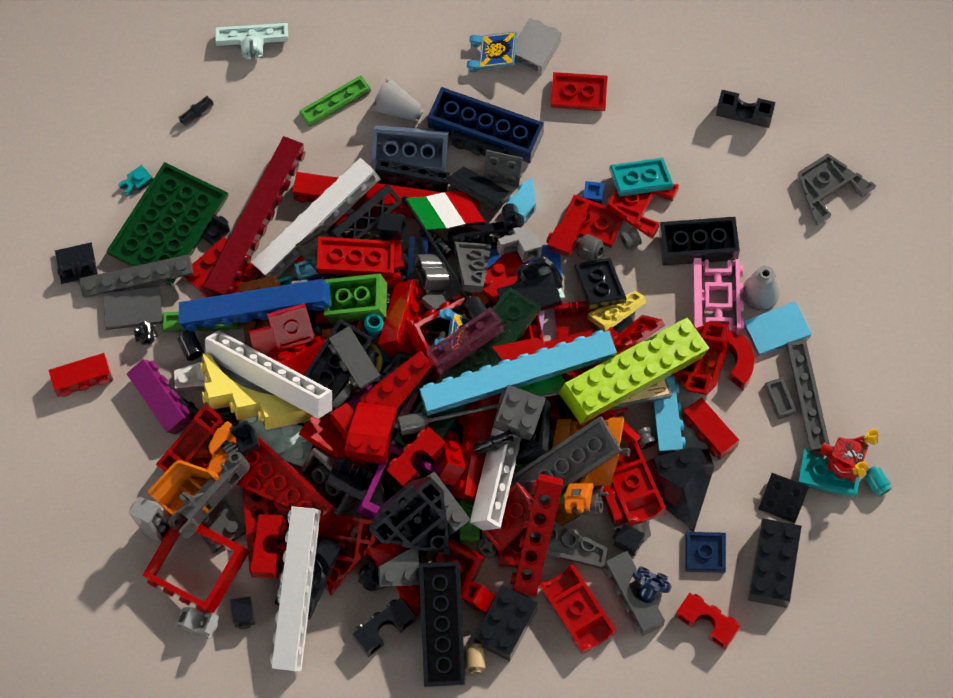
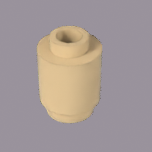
M482 644L466 645V650L464 651L465 671H468L471 675H479L482 673L481 671L485 670V650L482 649Z

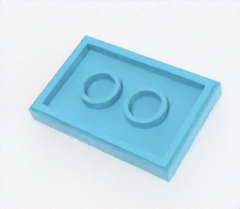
M796 301L744 321V327L758 356L787 345V342L800 341L812 335Z

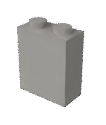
M529 18L516 40L514 63L542 75L561 43L562 33L554 27L550 28L544 25L539 20Z

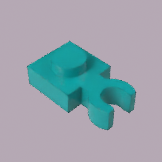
M141 164L127 174L129 180L121 181L118 186L120 189L128 187L124 191L125 195L128 196L135 187L139 191L151 183L153 177Z

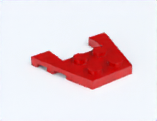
M674 184L673 189L621 197H619L617 189H615L607 204V209L653 239L660 223L645 218L643 215L654 195L673 201L679 190V185Z

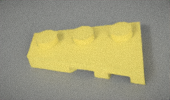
M637 291L625 295L627 298L626 303L597 308L587 313L588 320L602 330L607 331L610 327H614L646 303L645 296Z

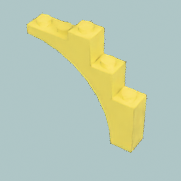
M210 353L203 354V362L200 363L201 373L206 376L202 400L203 403H207L213 410L230 407L231 413H235L237 420L258 416L259 423H263L265 430L308 422L311 418L309 413L276 395L260 393L234 382L220 370Z

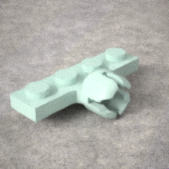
M288 23L216 27V46L241 45L242 56L247 60H252V54H255V60L259 59L263 55L264 43L289 41Z

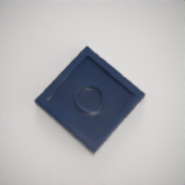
M686 531L685 572L725 573L726 533Z

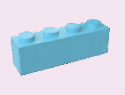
M674 376L666 378L672 397L652 402L658 456L686 449L685 437H681V430H684L683 419H679L681 401H677L679 383H675Z

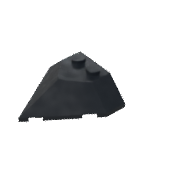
M688 448L653 457L646 461L666 510L678 520L680 519L694 532L714 471V464L708 449Z
M431 477L412 480L380 506L369 527V531L381 543H394L401 545V547L429 552L438 551L443 552L445 555H451L444 491Z

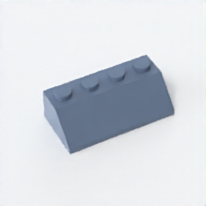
M376 125L373 129L372 165L376 166L378 159L394 162L399 160L404 164L445 171L449 131Z

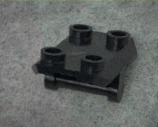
M541 257L536 262L523 264L518 269L517 277L520 281L552 273L557 288H563V278L554 263L548 260V257Z

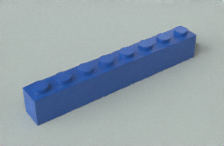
M324 279L179 302V324L187 331H196L197 328H214L215 325H232L234 322L247 323L253 319L266 320L269 313L305 303L307 311H322L324 308L330 307V285Z

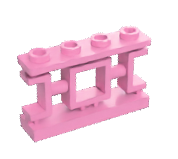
M693 259V326L695 328L703 326V303L705 304V311H715V317H706L705 323L712 321L728 324L729 330L735 333V335H740L741 329H744V318H741V312L744 311V300H740V294H743V283H740V277H743V266L740 265L739 259H735V262L728 260L727 269L709 268V260ZM702 269H704V276H714V282H705L704 290H702ZM732 269H734V290H732V283L722 282V277H731ZM709 290L727 291V303H709ZM732 304H735V325H733V318L722 316V311H732Z

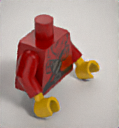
M870 429L867 432V437L864 435L850 439L839 437L834 446L823 442L819 454L829 457L827 464L829 470L833 471L839 478H846L855 483L857 477H864L865 472L868 471L867 463L863 461L869 447L868 442L872 445L878 443V431Z

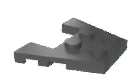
M828 153L800 170L797 174L817 226L831 217V213L821 202L849 183L861 197L876 187L873 182L866 181L862 178V175L854 173L847 168V165Z

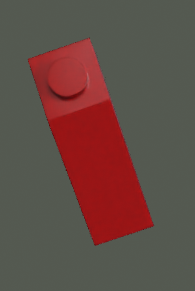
M586 201L557 225L553 233H549L546 240L548 250L570 258L591 209L589 201Z

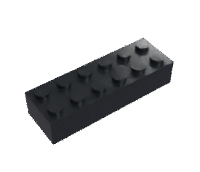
M460 562L419 563L424 687L466 685Z

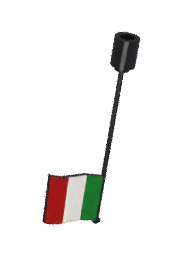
M448 191L425 197L408 198L407 196H402V202H405L467 298L463 308L476 327L487 324L491 319L490 312L480 297H470L467 291H463L460 280L428 233V231L448 230L470 224H486L485 220L468 195L462 191Z

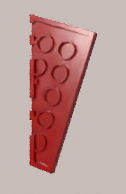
M257 434L261 448L244 456L249 462L250 468L236 485L288 508L294 506L321 510L320 522H323L335 506Z

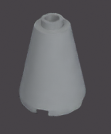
M387 77V83L384 82L374 100L376 101V106L372 105L371 110L413 122L416 119L419 120L424 112L421 109L422 105L397 83Z
M762 266L758 268L744 282L742 295L744 302L749 307L755 310H767L777 303L780 289L775 272L771 267Z

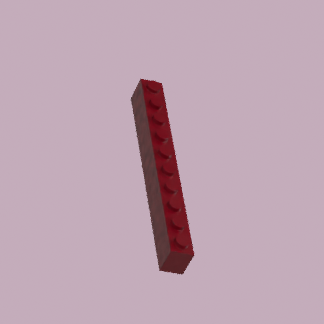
M285 136L282 137L204 286L206 296L214 297L235 293V286L237 282L242 280L245 266H249L253 251L258 249L260 237L265 235L268 222L274 218L276 206H280L284 191L289 189L291 177L296 175L299 162H302L305 158L304 143Z

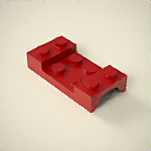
M637 442L632 447H628L630 449V456H619L611 482L616 491L618 501L623 508L626 523L630 527L666 515V507Z
M574 564L570 565L562 574L552 580L539 584L540 591L561 619L582 655L616 635V628Z

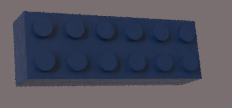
M444 87L440 88L427 116L428 128L449 131V135H452L455 130L505 148V154L522 157V161L531 163L544 134V122Z

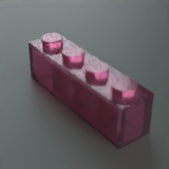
M491 307L426 351L429 361L441 375L503 332L502 320Z

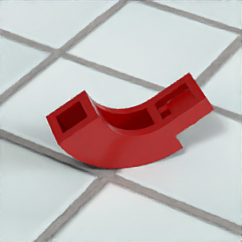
M729 330L727 350L731 352L736 362V366L730 372L729 380L744 391L749 384L754 369V353L750 343L742 334L735 338L734 334Z

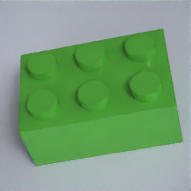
M381 274L325 280L330 285V307L324 308V316L331 324L337 323L340 318L346 322L364 321L370 314H377L382 319L386 318L387 282Z

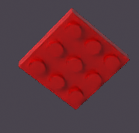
M225 237L220 239L192 264L193 275L184 276L205 298L209 296L205 295L204 286L228 242ZM251 262L248 267L245 266L243 278L235 286V293H239L238 284L262 277V273Z

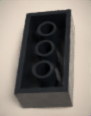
M736 217L660 222L659 239L663 266L692 264L694 258H701V261L720 262L734 261L739 257L740 248Z
M341 318L303 375L332 391V402L347 386L348 378L351 376L348 371L344 372L338 363L340 358L337 354L333 355L329 349V338L350 326L366 353L373 344L371 336Z
M762 518L759 526L748 601L784 608L788 607L791 599L801 525Z

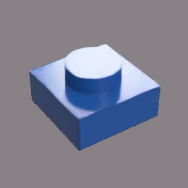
M585 181L583 198L602 203L604 183Z

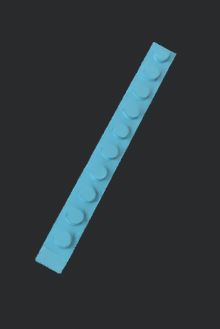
M596 331L587 338L580 336L575 338L574 342L567 344L566 342H561L551 349L541 348L535 354H522L515 360L510 361L506 359L493 367L486 365L481 367L480 371L473 373L472 371H467L454 379L453 377H447L441 383L435 385L434 383L425 384L420 389V395L426 414L429 416L503 393L508 385L519 388L609 360L616 356L617 353L610 332Z

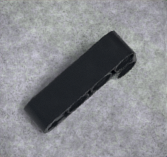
M512 203L504 205L502 208V222L452 228L448 232L450 248L454 250L455 242L498 246L499 238L507 235L510 236L512 234L509 232L513 228L521 227L518 208ZM509 213H515L512 217L507 216ZM494 232L498 233L496 236H490ZM474 235H479L476 239L471 238Z

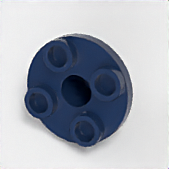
M639 566L638 570H635L633 578L641 584L640 587L636 588L637 597L643 602L653 603L658 600L659 592L669 593L671 591L672 585L667 581L668 576L663 573L654 574L649 569Z

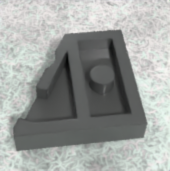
M224 501L207 528L234 541L246 534V530L227 501ZM202 537L213 554L223 548Z
M410 548L378 567L379 587L420 585L418 550Z

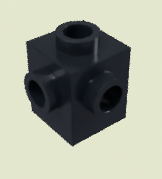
M372 561L363 565L358 574L360 576L358 583L362 584L364 589L371 592L384 588L379 587L376 562Z

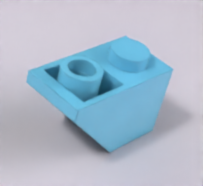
M531 178L527 182H522L515 195L512 194L506 201V204L512 203L517 206L522 224H525L536 212L534 184Z

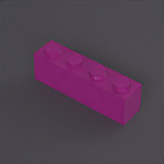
M142 359L126 374L165 431L176 435L192 421L189 415L190 411L185 405L180 404L178 401L179 395L174 390H171L167 378L159 373L158 365L154 361Z

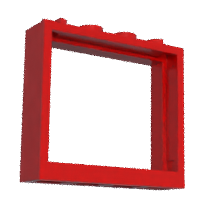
M462 293L453 297V302L446 301L440 304V309L435 310L434 308L425 312L424 318L421 319L419 316L410 321L411 325L405 327L416 353L422 351L432 363L433 369L429 372L428 377L434 385L441 383L447 377H453L454 379L460 377L464 372L475 371L476 361H471L443 377L419 328L439 317V310H444L445 308L452 310L461 305L465 316L470 319L463 308L467 298Z
M186 520L176 530L170 527L142 576L147 579V584L156 589L158 586L163 588L162 592L170 597H173L175 594L180 597L178 599L180 602L188 606L192 603L196 606L194 609L204 614L206 611L214 614L248 556L249 551L244 546L199 524L198 529L194 533L233 552L204 602L156 576L180 536L179 530L188 521Z

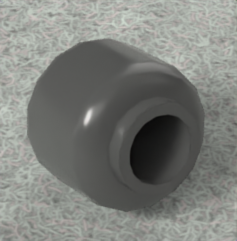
M586 234L576 242L577 254L583 259L594 261L600 259L604 254L605 247L603 242L597 237Z

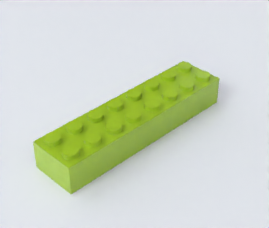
M687 317L566 382L559 394L580 425L700 360L709 350V347Z

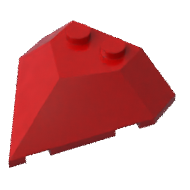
M712 321L703 323V326L695 328L709 347L706 354L700 360L672 374L689 392L708 395L716 387L727 354L729 325Z
M205 403L186 429L155 465L166 472L174 462L181 460L207 469L213 457L209 451V444L217 428L223 425L221 415Z
M330 513L323 522H319L318 535L343 546L327 582V589L330 595L336 591L367 554L365 550L371 548L377 542V538L369 531L373 520L345 515L337 516Z

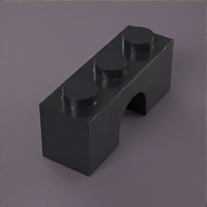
M721 90L716 116L770 128L776 102L758 98L755 103H746L739 98V93Z
M402 598L398 600L393 599L386 605L387 608L385 610L374 613L370 617L371 620L365 625L362 623L354 629L353 638L367 657L384 646L383 639L379 635V631L383 626L393 625L401 633L416 622V616Z

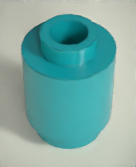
M377 314L368 315L364 320L363 332L373 339L378 338L383 329V319Z
M873 466L868 469L864 478L873 493H876L879 497L892 489L890 487L891 483L881 467Z

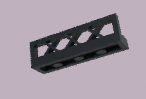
M378 159L375 172L380 178L377 183L442 193L447 192V180L451 174L449 172L384 159Z
M387 184L328 232V234L333 238H343L340 234L348 230L353 231L352 239H359L377 224L382 213H390L402 203V200L391 186ZM388 194L396 201L391 206L384 205V198ZM372 207H380V216L377 218L370 217ZM359 218L366 219V227L364 229H356Z

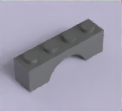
M628 551L607 560L604 572L609 580L612 579L614 582V591L618 597H622L624 610L627 614H631L635 630L637 632L640 631L642 636L664 626L665 619L656 603L642 602L631 592L629 583L636 570V566Z

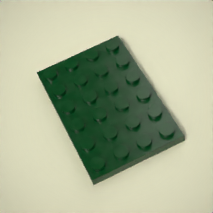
M164 162L106 252L108 255L132 267L184 255L191 256L201 241L205 230L212 222L211 216L218 214L229 194ZM176 278L162 282L172 286Z

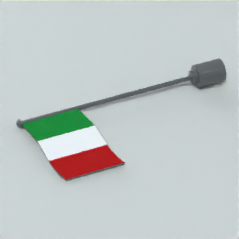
M538 337L492 347L502 361L506 359L512 361L522 354L528 353L532 355L537 350L546 348ZM561 375L519 387L518 389L546 398L560 395L559 392L566 381ZM501 403L427 419L426 415L423 416L422 412L398 417L401 436L416 434L425 429V427H428L429 422L499 408Z

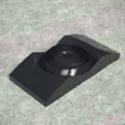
M319 535L317 538L308 620L312 618L343 546ZM280 583V586H279V589H278V592H277V596H276V599H275V603H274V604H276V605H278V606H279V604H280V603H278V594H279V592L281 591L282 583Z

